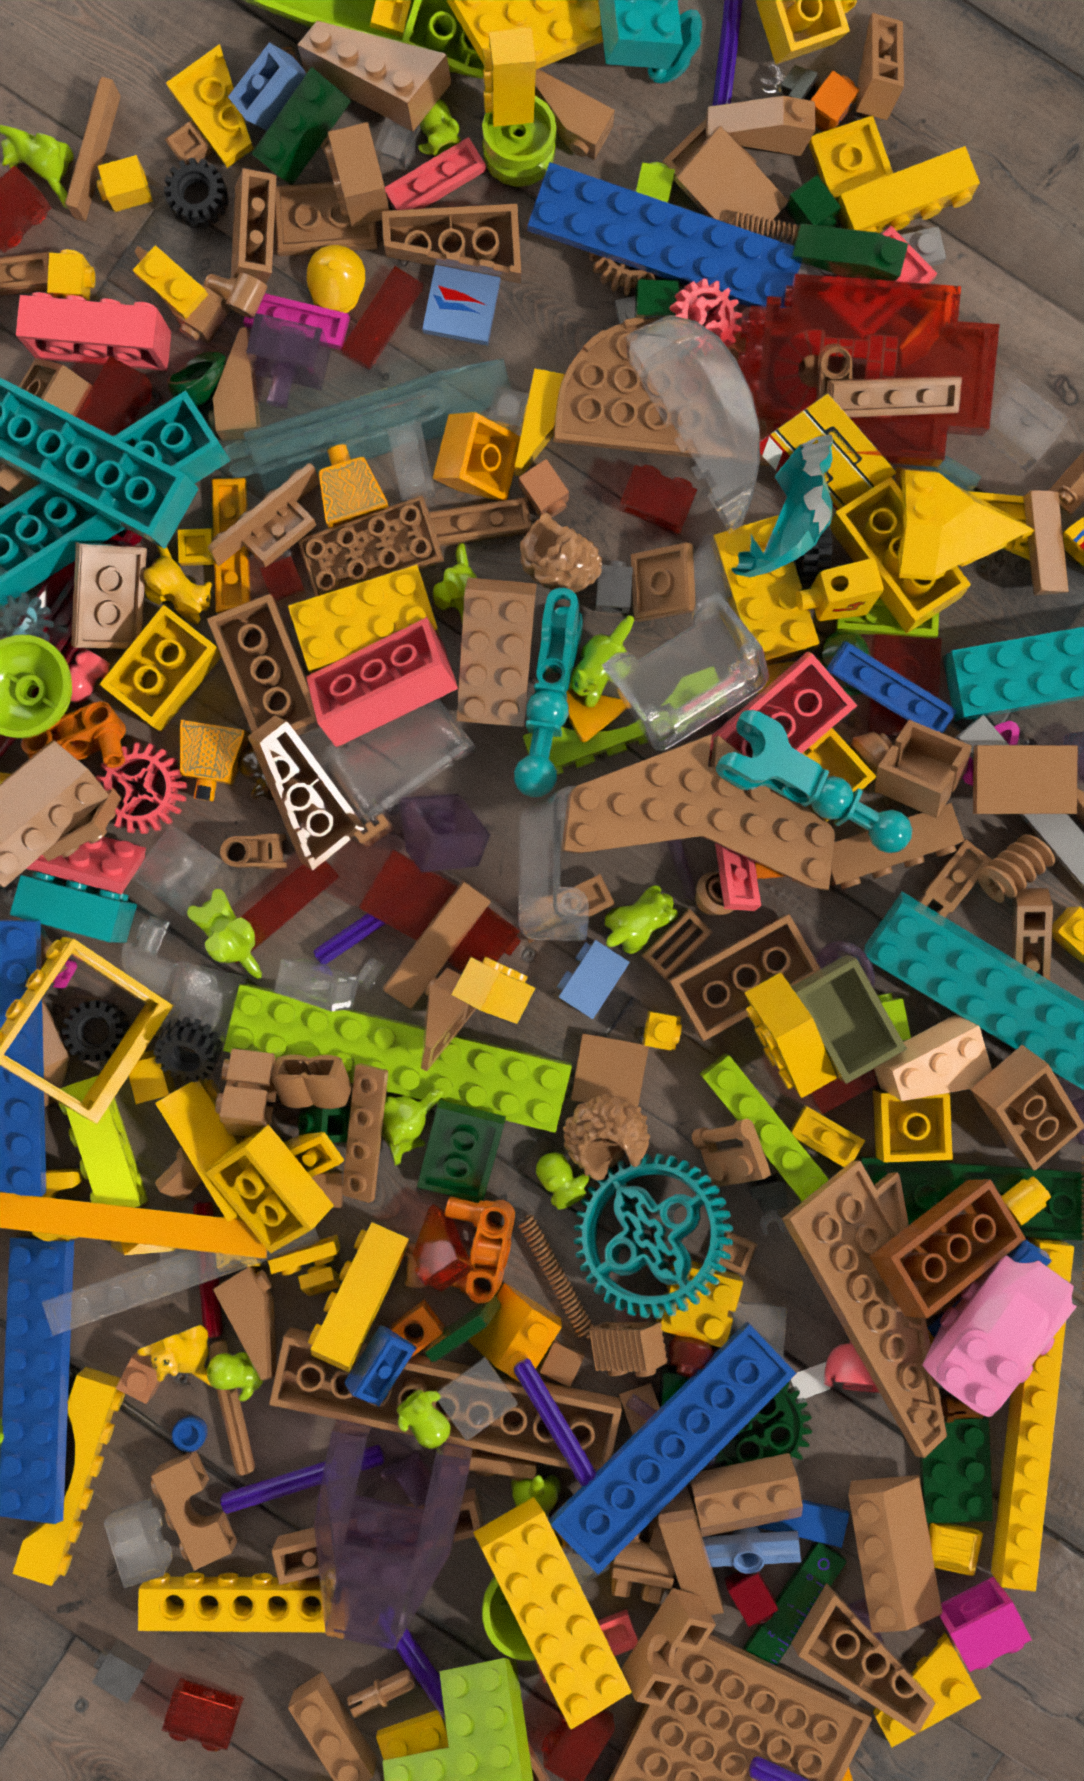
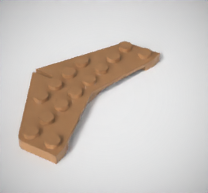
M712 734L578 785L568 795L561 847L563 852L579 854L670 840L703 837L792 878V881L807 888L829 890L835 840L832 826L809 807H804L802 804L796 803L766 786H759L753 790H741L721 778L716 772L719 759L728 753H741L719 735L714 737L710 767H708Z

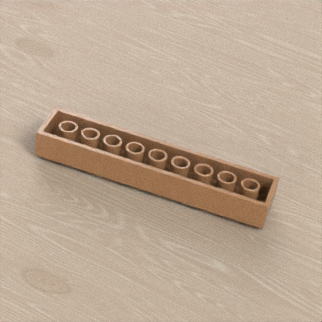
M290 1327L283 1337L269 1405L414 1436L410 1425L406 1432L399 1428V1414L396 1409L417 1390L424 1392L436 1391L441 1395V1398L438 1401L432 1402V1406L441 1412L450 1423V1434L445 1443L571 1469L522 1384L505 1373L441 1359L431 1362L427 1356L416 1354L409 1359L379 1407L352 1396L345 1385V1380L350 1374L349 1372L312 1356L310 1350L312 1345L308 1343L312 1332ZM363 1343L351 1370L357 1363L358 1359L360 1358L368 1344ZM543 1381L597 1472L613 1454L622 1411L620 1398Z

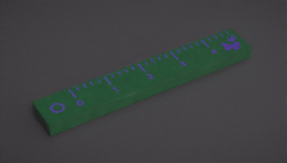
M815 1541L775 1599L778 1610L774 1612L770 1620L763 1624H758L742 1650L777 1666L790 1647L791 1642L826 1583L831 1586L847 1563L846 1558L827 1544Z

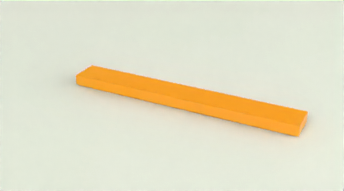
M0 1192V1228L267 1258L268 1250L244 1220L232 1219L227 1222L226 1218L38 1196H20L13 1193Z

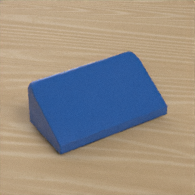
M381 1325L345 1380V1385L352 1396L380 1407L416 1350V1346L389 1328Z

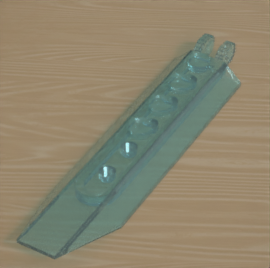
M504 359L437 371L244 432L243 434L247 441H236L227 445L224 450L230 460H236V458H242L251 454L253 459L246 458L236 463L234 462L229 469L231 475L239 478L259 473L266 492L282 486L288 481L294 471L302 469L309 463L315 467L316 473L319 475V470L332 466L327 450L336 445L345 444L351 460L358 457H364L365 460L443 436L449 414L468 412L479 414L511 390Z

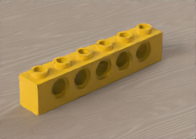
M157 1572L146 1576L139 1588L138 1631L345 1633L349 1620V1578H341L338 1574H324L320 1578H305L280 1585L278 1577H273L269 1573H258L252 1577H238L236 1573H223L218 1575V1577H204L203 1573L193 1572L185 1574L184 1577H174L166 1572ZM169 1596H179L184 1604L176 1605L172 1603ZM203 1596H213L218 1604H207ZM247 1596L252 1601V1605H242L237 1597ZM280 1596L285 1599L287 1604L284 1606L275 1605L271 1597ZM314 1596L320 1600L321 1605L311 1606L306 1602L305 1598Z

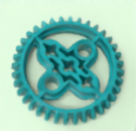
M657 1153L654 1161L651 1155L645 1154L640 1165L633 1167L631 1164L628 1167L624 1161H619V1172L609 1168L607 1174L609 1179L597 1180V1183L600 1185L598 1189L588 1188V1192L593 1195L592 1199L583 1198L581 1200V1203L587 1206L586 1212L578 1211L576 1213L577 1217L584 1220L583 1225H575L574 1230L581 1232L582 1237H577L573 1240L574 1244L583 1246L582 1250L576 1252V1257L586 1259L579 1268L583 1272L591 1271L585 1279L587 1283L594 1284L598 1282L594 1292L598 1295L605 1293L604 1302L611 1304L615 1301V1309L623 1311L627 1306V1314L635 1316L639 1310L641 1317L649 1318L652 1310L655 1318H662L664 1308L669 1316H675L677 1304L681 1311L686 1312L689 1310L687 1299L695 1305L700 1303V1298L697 1295L698 1291L706 1296L710 1295L711 1291L706 1286L708 1281L714 1285L719 1284V1279L713 1276L715 1270L722 1273L726 1271V1267L719 1264L720 1258L726 1260L731 1258V1254L722 1251L723 1245H733L732 1239L724 1237V1233L733 1231V1226L722 1223L723 1220L731 1217V1214L727 1210L719 1211L726 1204V1200L722 1197L713 1199L718 1195L720 1189L715 1185L708 1187L711 1178L707 1175L700 1177L701 1169L696 1166L689 1170L690 1163L686 1160H682L678 1164L677 1158L670 1155L665 1162L664 1155ZM662 1175L681 1181L696 1193V1196L692 1198L685 1194H675L657 1205L646 1189L638 1186L627 1187L626 1183L642 1176ZM616 1192L614 1212L624 1230L613 1237L605 1248V1262L602 1264L597 1249V1228L606 1203ZM631 1199L638 1202L635 1205L637 1214L630 1212L633 1208ZM685 1206L687 1216L683 1222L676 1224L674 1213L679 1207ZM704 1206L710 1221V1246L704 1264L697 1275L689 1281L692 1258L682 1239L698 1227L701 1219L700 1208ZM650 1212L659 1215L662 1222L654 1219ZM650 1228L657 1230L654 1233L656 1243L648 1240L651 1237ZM628 1246L631 1250V1257L628 1262L622 1264L619 1260V1254L624 1247ZM643 1248L650 1250L655 1258L645 1255ZM668 1256L677 1259L673 1263L675 1271L666 1269L670 1265ZM648 1266L660 1282L667 1285L678 1284L680 1288L666 1295L642 1296L622 1288L609 1274L613 1272L620 1276H630Z

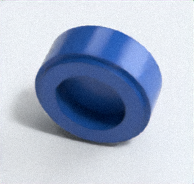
M186 1415L180 1418L172 1430L174 1445L184 1452L198 1450L207 1438V1425L202 1418L196 1415Z

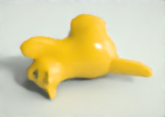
M156 545L160 557L154 560L151 567L144 570V592L147 598L158 605L164 601H171L183 618L194 624H199L201 620L199 613L207 611L210 607L212 583L208 582L204 585L191 583L179 565L172 559L168 547L166 546L164 549Z
M202 1325L137 1350L139 1356L151 1357L152 1367L156 1371L159 1382L163 1381L168 1373L176 1376L178 1373H192L212 1387L207 1378V1368L204 1366L209 1354L208 1332Z

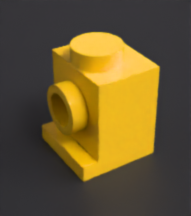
M648 1010L642 1044L654 1048L675 1050L681 1035V1016Z

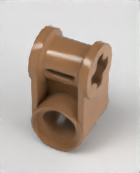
M829 344L819 353L817 400L827 394V381L852 380V358L849 352L840 344ZM835 352L843 354L844 362L839 369L829 370L826 368V360L829 355Z
M286 834L229 837L221 845V858L224 863L235 868H287V863L283 861V841L286 840ZM241 843L245 847L246 854L241 861L234 862L229 856V850L234 844Z

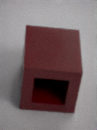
M737 1570L724 1578L728 1592L748 1627L755 1623L763 1624L772 1618L774 1612L778 1610L775 1598L759 1571L745 1574Z

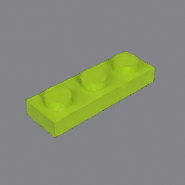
M877 599L867 615L836 619L835 632L845 629L857 634L936 639L938 637L939 613L906 634L881 599Z

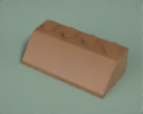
M39 358L34 359L19 385L21 389L77 418L89 408L92 402L91 395L95 390V387L66 366ZM0 462V490L17 499L40 484V482Z
M54 740L50 741L0 784V887L5 888L110 796L89 769Z
M919 1475L851 1481L848 1496L872 1633L907 1631L941 1615L942 1606Z

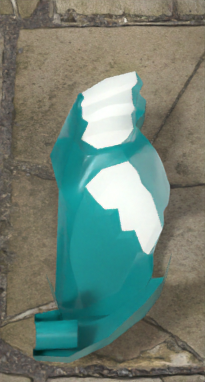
M832 435L816 437L800 445L774 476L787 498L764 553L751 535L750 551L739 552V564L737 568H732V572L736 575L754 577L771 572L796 560L816 545L819 537L829 526L832 519L833 502L824 473L831 467L833 460L831 445L833 444ZM816 439L818 440V443L812 444Z

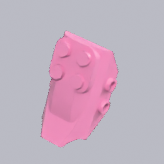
M1006 1255L979 1276L976 1281L974 1280L962 1290L961 1297L963 1298L955 1308L951 1306L946 1310L940 1320L941 1327L922 1366L945 1390L974 1411L991 1417L1000 1409L1018 1384L1027 1380L1033 1370L1032 1364L1040 1354L1042 1356L1045 1355L1053 1346L1054 1335L1077 1307L1072 1303L1074 1286L1040 1261L1017 1263Z

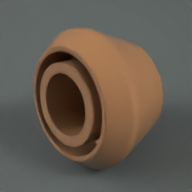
M870 732L854 737L850 748L877 775L879 764L893 744L884 733L878 735L875 732Z
M713 871L704 874L699 879L696 887L695 900L699 909L705 914L712 916L725 915L732 912L733 910L724 909L719 872Z

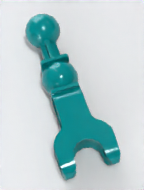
M567 588L552 590L546 599L542 619L541 645L536 669L539 683L534 684L535 693L530 697L526 705V717L528 720H526L525 725L528 732L533 734L529 755L518 762L514 771V783L517 789L522 794L532 798L542 797L549 793L557 780V770L549 760L552 739L553 737H562L561 726L564 725L569 714L566 692L570 686L575 658L581 643L583 618L579 611L576 594ZM561 599H566L571 604L570 607H559L554 610L555 603ZM557 672L562 675L561 679L556 683H547L545 681L546 677L551 673Z
M747 710L741 713L736 725L737 733L750 743L753 756L750 758L736 752L722 756L716 766V772L721 778L741 790H753L759 786H766L782 796L802 804L804 807L811 804L813 810L820 817L829 820L835 819L834 824L840 826L847 820H851L868 830L872 845L879 851L895 853L905 849L912 839L913 828L910 820L902 812L887 810L878 813L862 804L859 800L863 790L858 788L853 791L851 785L843 778L828 776V770L823 769L817 762L792 748L783 726L778 721L756 710Z

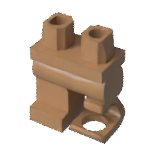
M658 1514L649 1523L646 1541L639 1538L640 1532L607 1565L610 1572V1590L614 1596L629 1597L632 1582L643 1584L641 1590L643 1600L660 1604L665 1588L672 1589L675 1570L659 1526Z

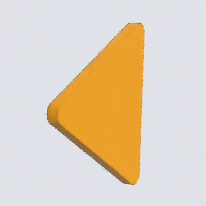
M573 689L566 692L569 705L568 718L582 742H587L628 709L629 705L626 700L601 695L598 703L594 707L588 708L584 704V696H579Z

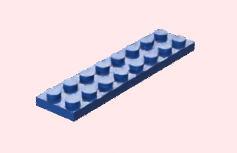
M549 162L527 225V231L671 281H679L680 284L686 286L693 281L698 283L702 279H707L709 286L713 282L719 281V290L721 292L727 288L731 290L728 296L730 301L737 299L738 304L782 318L802 263L791 259L794 248L792 245Z
M0 920V1029L7 1020L5 1014L9 1006L16 999L20 1000L28 989L26 982L30 975L36 969H41L40 920ZM41 998L4 1055L44 1079ZM0 1066V1192L13 1193L20 1196H43L46 1193L44 1093Z
M18 1236L10 1238L2 1410L4 1439L1 1443L0 1516L50 1524L63 1521L74 1240L49 1242L35 1237Z
M746 1321L596 1472L595 1478L589 1481L586 1486H582L549 1519L550 1525L599 1574L797 1373Z

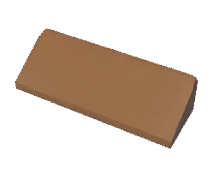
M1029 491L1023 498L1026 525L1034 529L1033 534L1028 536L1033 594L1038 596L1067 593L1069 590L1058 492Z

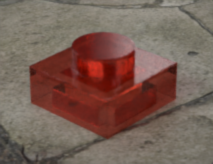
M291 556L272 563L266 568H260L268 591L276 601L305 590Z

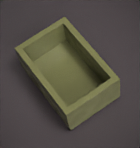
M845 955L791 986L813 1017L835 1074L844 1083L851 1082L907 1049L857 958Z

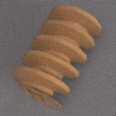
M1024 834L1018 837L1016 842L1010 844L1006 850L1000 852L997 858L992 859L987 866L979 870L978 882L989 897L998 903H1002L1005 897L1015 898L1018 893L1017 890H1024L1027 882L1031 883L1036 880V874L1041 875L1045 872L1046 867L1053 866L1055 863L1054 854L1039 838Z

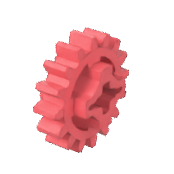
M702 279L698 283L691 282L675 295L677 301L669 308L676 314V316L669 320V324L677 325L678 329L672 335L674 338L680 336L683 338L680 346L682 349L689 345L692 346L693 356L698 355L702 351L705 358H709L715 353L716 355L721 354L727 350V347L736 342L733 335L741 331V327L735 324V321L742 317V313L734 312L733 308L739 302L737 299L731 301L728 299L731 291L729 288L723 292L719 290V281L713 282L710 286L707 279Z

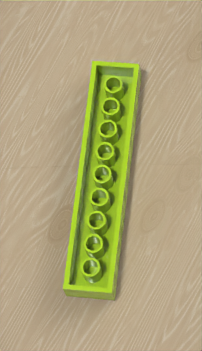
M247 983L239 984L223 1051L231 1053L232 1049L274 1053L276 1060L278 1057L294 1054L303 1055L308 1058L319 1055L337 1056L342 1059L351 1083L354 1081L355 1066L362 1063L388 1071L387 1092L422 1100L429 1092L442 1088L444 1094L440 1100L506 1116L505 1121L554 1133L557 1130L572 1064L455 1035L429 1070L425 1071L421 1069L424 1027Z

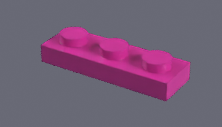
M265 293L254 319L244 316L243 323L248 328L342 350L350 317L348 313Z

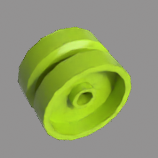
M535 96L534 123L493 127L492 113H485L482 123L484 162L491 175L503 184L515 187L532 185L544 178L549 162L553 163L557 128L555 116L547 103Z

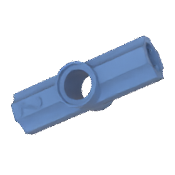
M754 1526L735 1530L732 1535L702 1537L712 1567L734 1566L739 1572L752 1574L760 1571L764 1564L801 1562L798 1531L761 1533Z

